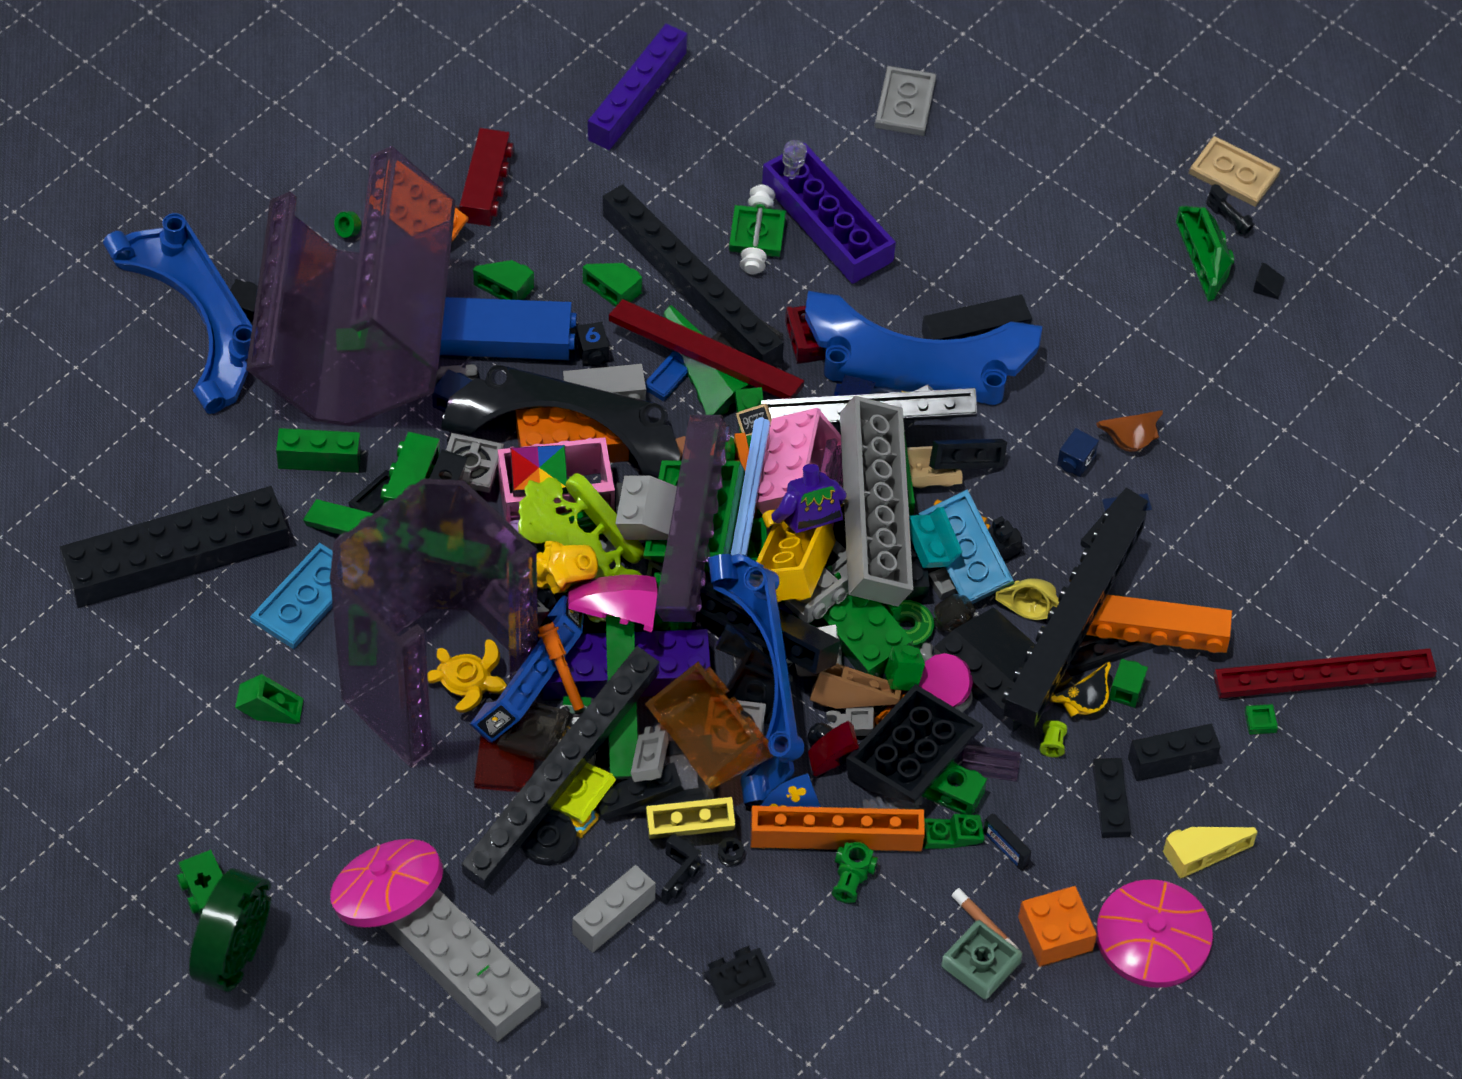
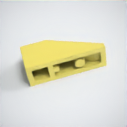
M1190 827L1183 831L1176 830L1166 838L1163 853L1181 879L1252 847L1256 839L1257 830L1255 827Z

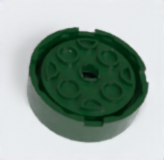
M236 868L229 869L220 878L204 907L194 935L189 959V974L192 980L225 992L232 991L244 977V972H241V969H243L247 961L252 962L266 927L272 898L266 895V890L269 891L271 888L269 880Z

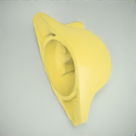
M1033 578L1015 581V584L996 591L995 600L1018 615L1032 620L1047 619L1053 606L1057 607L1059 604L1056 588L1048 581Z

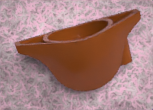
M1163 411L1098 421L1096 425L1107 432L1119 448L1128 452H1136L1147 446L1152 440L1159 438L1156 422L1163 415Z

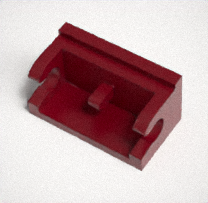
M806 306L786 307L785 324L797 364L825 360L823 347L818 346L805 319V315H802L805 313Z

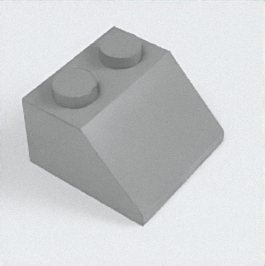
M624 476L615 523L624 540H677L685 490L653 476Z

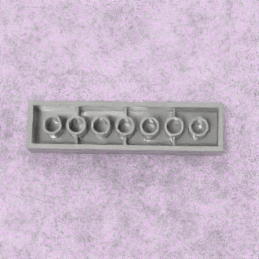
M854 395L840 412L843 489L847 493V497L844 500L848 595L898 607L913 591L903 408Z

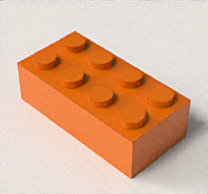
M558 407L516 410V432L519 447L605 437L610 463L629 461V448L610 429L591 417Z

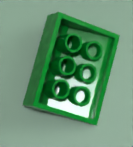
M662 460L658 479L682 488L686 492L677 540H646L644 558L703 573H710L708 558L720 554H731L745 470L741 462Z

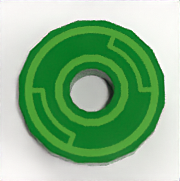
M904 600L901 603V615L898 623L908 621L914 625L912 629L904 630L913 640L914 647L921 648L924 643H928L931 640L934 630L933 616L929 609L921 603Z

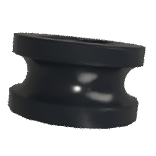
M733 837L723 839L718 847L719 861L728 867L739 865L742 862L744 852L742 842ZM733 848V852L736 850L735 856H729V853L726 854V849Z

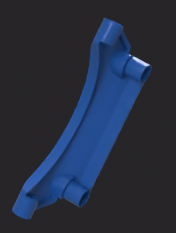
M172 213L163 219V228L137 231L128 235H124L121 231L111 232L104 238L103 245L116 266L125 271L139 273L164 282L181 293L200 314L209 337V352L204 372L193 392L206 413H217L235 403L249 372L245 359L252 357L257 352L256 331L185 217L178 213Z
M808 291L805 307V319L818 346L827 348L824 375L829 380L895 388L908 392H914L926 385H929L933 390L976 388V402L996 405L1002 402L1007 376H1016L1037 354L1042 333V326L1012 321L990 332L973 337L952 340L923 339L896 333L869 321L856 312L839 295Z
M720 554L708 558L713 589L732 598L752 617L766 641L774 671V706L769 729L757 756L740 779L744 805L754 806L760 805L769 792L780 783L792 778L795 771L792 760L798 759L803 754L804 742L798 736L776 594L779 586V577L775 571L764 568L763 564L744 554Z

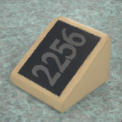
M767 404L736 413L741 431L746 436L752 435L754 421L759 417L769 420L771 426L772 417Z

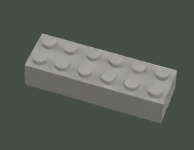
M438 888L414 912L392 923L381 925L496 1042L541 1007V990ZM487 965H490V967H489L486 971H484L481 975H479V976L476 975L478 972H480V971H481L483 968H485Z

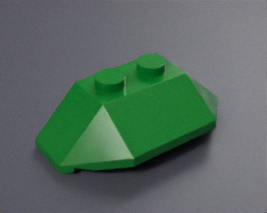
M1179 206L1176 219L1177 227L1208 301H1213L1229 277L1231 266L1234 265L1233 252L1227 248L1224 231L1220 230L1217 221L1205 207Z

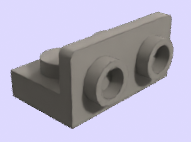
M824 568L811 598L801 601L795 599L785 600L784 605L801 620L811 623L814 619L822 618L835 603H841L848 594V579L843 576L838 580Z

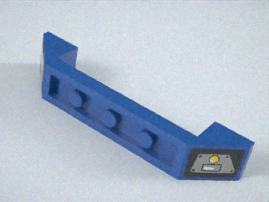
M562 595L547 617L554 622L555 627H559L557 632L566 651L565 657L583 632L584 613L568 609V597ZM542 638L497 701L485 703L470 723L488 742H493L523 717L557 669L554 660H549V655Z

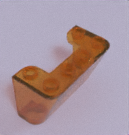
M697 662L646 702L645 705L671 735L690 760V764L712 790L774 756L769 751L768 739L762 734L750 716L744 719L740 714L744 711V708L735 697L729 699L726 696L729 689L710 666L704 669Z

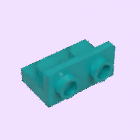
M937 507L928 515L909 516L910 539L923 568L948 567L962 554V549L944 507Z

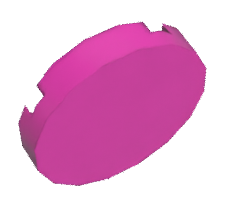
M944 653L934 655L925 662L919 686L951 706L956 707L964 703L970 695L973 679L965 661L958 656Z

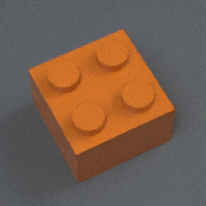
M1076 886L1021 902L1018 919L1039 967L1093 951L1097 934Z

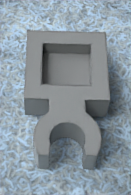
M874 706L846 708V714H841L838 711L826 712L829 722L836 721L833 724L827 725L836 728L842 723L850 721L854 725L856 736H867L875 728Z

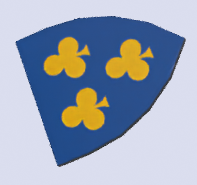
M808 772L780 783L769 792L760 804V806L821 807Z

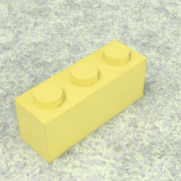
M732 797L646 806L649 839L667 838L673 833L677 836L735 829Z

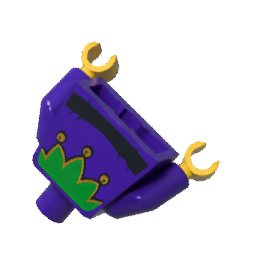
M807 464L803 466V477L791 480L788 483L787 492L776 510L766 511L762 518L766 528H770L773 524L776 527H781L784 521L795 533L843 520L841 507L844 506L843 501L847 497V493L836 480L830 479L825 473L819 472L818 465Z

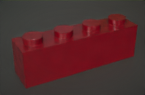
M479 128L459 206L460 211L469 218L466 223L491 226L492 218L498 215L499 202H497V198L503 195L504 182H502V178H507L509 170L507 158H512L514 143H510V132Z

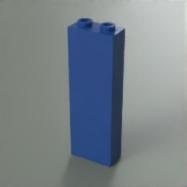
M414 296L409 338L411 354L569 360L570 349H575V334H571V328L576 329L577 313H572L571 302Z

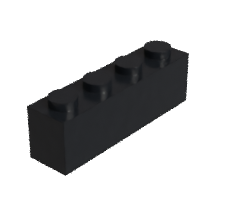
M1021 294L923 316L921 332L924 339H963L990 332L1012 321L1032 324V316Z

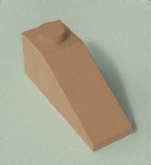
M836 663L835 666L817 674L810 700L817 702L821 706H829L835 709L894 705L899 702L901 690L890 689L888 681Z

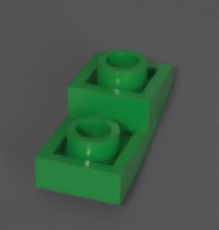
M953 814L951 819L924 818V849L965 847L983 843L985 840L980 815Z

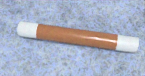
M960 888L953 892L952 897L975 921H982L1019 949Z

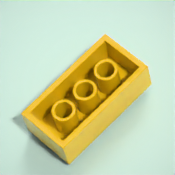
M784 521L781 527H776L773 524L756 561L763 564L764 568L777 573L779 577V586L776 590L778 602L790 599L801 601L812 597L836 542L832 524L800 533H795Z

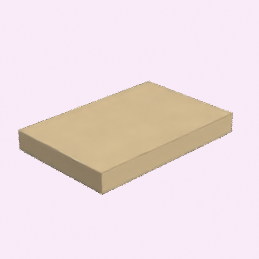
M1214 136L1191 166L1189 174L1210 185L1217 184L1228 194L1256 207L1278 177L1280 168Z

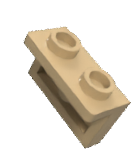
M932 446L907 447L912 486L924 488L932 485L949 487L954 484H962L961 469L934 470L929 466Z

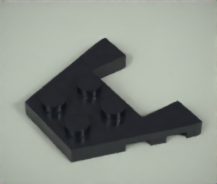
M726 624L716 643L715 649L740 659V662L720 698L766 704L764 724H770L775 694L774 671L771 658L731 625ZM789 674L790 685L792 684L793 676L791 674ZM693 687L683 705L682 712L693 714V711L708 714L710 697H719Z

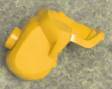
M546 541L544 553L538 552L526 562L524 576L530 584L540 589H546L550 586L553 594H559L568 589L571 584L594 579L598 571V559L595 551L589 545H563L556 541Z

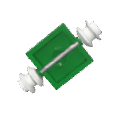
M758 185L750 190L751 197L748 202L750 207L735 205L729 251L741 253L740 267L743 271L752 275L764 271V262L767 256L780 257L786 211L772 209L775 192L766 185Z

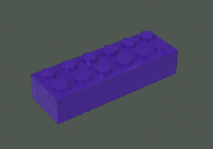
M805 142L763 164L762 184L774 190L775 199L852 284L894 262L896 242Z
M708 629L634 632L635 647H640L660 662L659 674L641 697L689 695L693 687L710 693L711 669ZM606 633L581 634L565 656L580 697L595 698L607 683ZM557 669L542 689L543 700H563V696H568Z

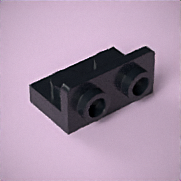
M746 946L733 952L735 958L725 962L722 957L707 964L709 970L702 972L704 978L708 977L719 1004H723L774 980L760 948L751 950L750 946Z

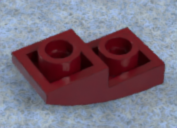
M846 721L829 731L808 751L812 772L815 777L839 766V757L859 748L854 725L850 721Z

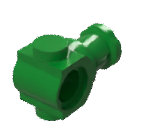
M846 842L845 847L839 846L835 863L840 864L837 871L840 878L837 886L831 892L832 896L838 901L854 903L857 899L856 891L858 885L867 879L868 873L874 874L878 858L873 856L874 850L869 849L861 842ZM857 858V859H860V860H862V861H861V862H854V861H852L851 859Z

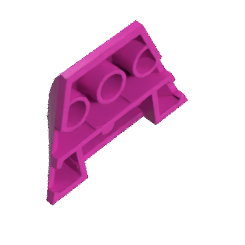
M615 575L598 577L577 583L568 589V609L599 618H605L609 614L619 617L621 624L628 625L629 621L644 624L643 630L652 632L658 594L656 577Z

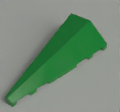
M672 305L664 311V318L702 334ZM681 354L684 360V367H687L691 383H694L698 393L697 398L699 403L703 405L708 422L729 412L730 405L736 403L735 390L753 388L752 385Z

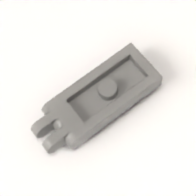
M663 724L656 725L655 732L652 726L645 727L644 734L638 735L631 769V776L634 782L661 778L669 740L668 732L664 730Z

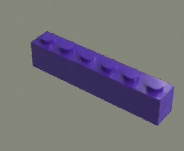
M667 23L663 26L588 120V141L607 150L613 147L687 53L686 32Z

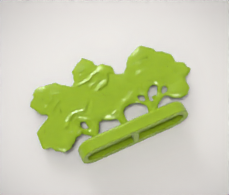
M574 473L566 481L567 491L577 503L563 499V488L556 478L548 477L541 483L528 481V485L525 486L526 496L519 502L518 512L520 520L518 522V534L520 537L533 543L556 541L563 545L591 546L598 559V571L595 578L615 575H642L636 570L623 567L621 565V555L628 562L636 564L644 558L645 548L639 540H624L615 524L617 514L584 476ZM558 497L561 502L554 503L553 500ZM566 506L567 511L571 508L572 512L567 515H559L555 509ZM582 510L585 511L597 526L591 533L584 532L578 525L577 515ZM574 516V522L570 524L569 518ZM603 533L616 550L605 552L599 540V535ZM613 561H615V563H616L615 568H614V569H610V566H609V565H610ZM586 614L593 623L606 622V617L599 618Z

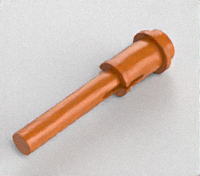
M554 622L539 627V634L537 636L542 638L549 655V660H554L572 707L576 711L585 706L564 657L566 651L557 632L559 627H555Z

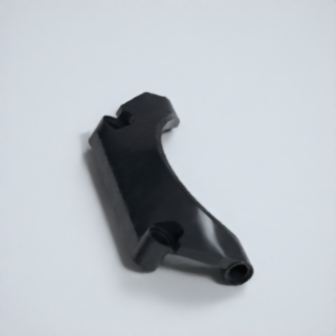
M503 365L492 366L488 370L486 380L475 378L450 396L441 425L443 431L470 437L486 423L509 412L531 407H558L582 413L610 429L629 448L644 476H653L658 479L662 460L680 461L682 455L672 427L665 425L668 420V412L664 406ZM500 370H504L507 379L503 384L498 385L495 382V374ZM653 408H658L661 411V419L656 423H652L648 418L649 411Z

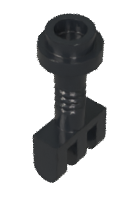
M1212 185L1206 200L1207 206L1216 214L1222 210L1237 224L1235 230L1243 235L1249 233L1255 225L1252 222L1253 219L1249 215L1243 217L1226 201L1228 193L1219 185Z

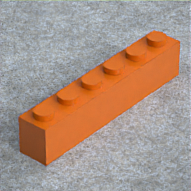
M1107 595L1086 635L1121 639L1128 642L1152 643L1159 646H1176L1183 649L1207 650L1213 653H1227L1232 610Z
M752 806L751 848L838 849L839 846L845 847L846 842H861L871 850L922 851L925 835L924 810Z

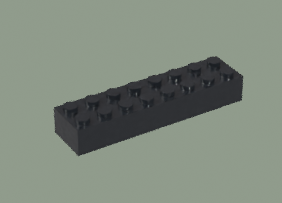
M268 486L59 546L77 608L290 547L288 528L272 486Z

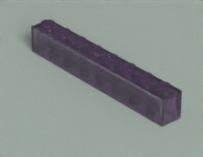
M690 415L655 608L663 622H695L697 611L701 609L700 591L706 581L704 567L705 562H708V558H710L709 538H712L714 534L713 515L718 511L717 492L722 487L721 468L726 464L725 445L730 440V427L726 425L722 415Z

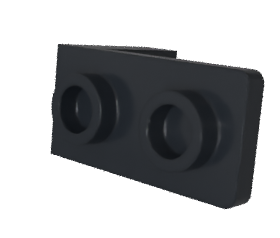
M674 833L666 841L665 854L682 866L662 889L661 902L667 904L671 898L676 899L683 891L684 883L689 877L693 879L702 866L700 864L701 851L695 848L690 840L685 837L680 838Z

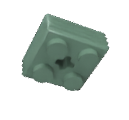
M977 920L943 955L941 966L980 997L987 999L1021 963L1022 952L982 921ZM983 958L987 959L986 962L978 961L982 960Z

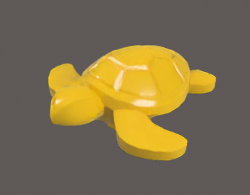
M489 639L485 641L483 659L472 654L450 657L446 649H437V659L441 664L438 665L437 670H431L425 676V680L428 683L441 681L448 691L464 697L455 706L456 711L460 713L468 712L479 705L482 700V694L486 691L502 694L507 687L503 679L498 676H491L492 670L499 663L500 652L497 644Z

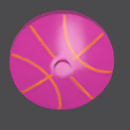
M401 839L378 845L356 857L340 872L331 888L330 899L338 917L343 922L352 926L376 927L392 923L414 912L434 894L443 876V865L434 847L421 840Z
M1161 880L1135 881L1117 889L1103 904L1096 925L1097 944L1107 964L1126 980L1141 986L1154 988L1178 985L1192 978L1205 964L1213 939L1210 918L1199 900L1182 887Z

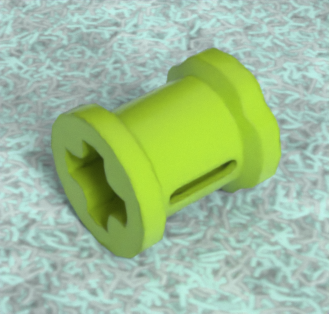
M1047 721L1043 724V732L1045 734L1044 741L1040 744V752L1048 757H1060L1065 752L1063 739L1067 734V725L1060 721Z

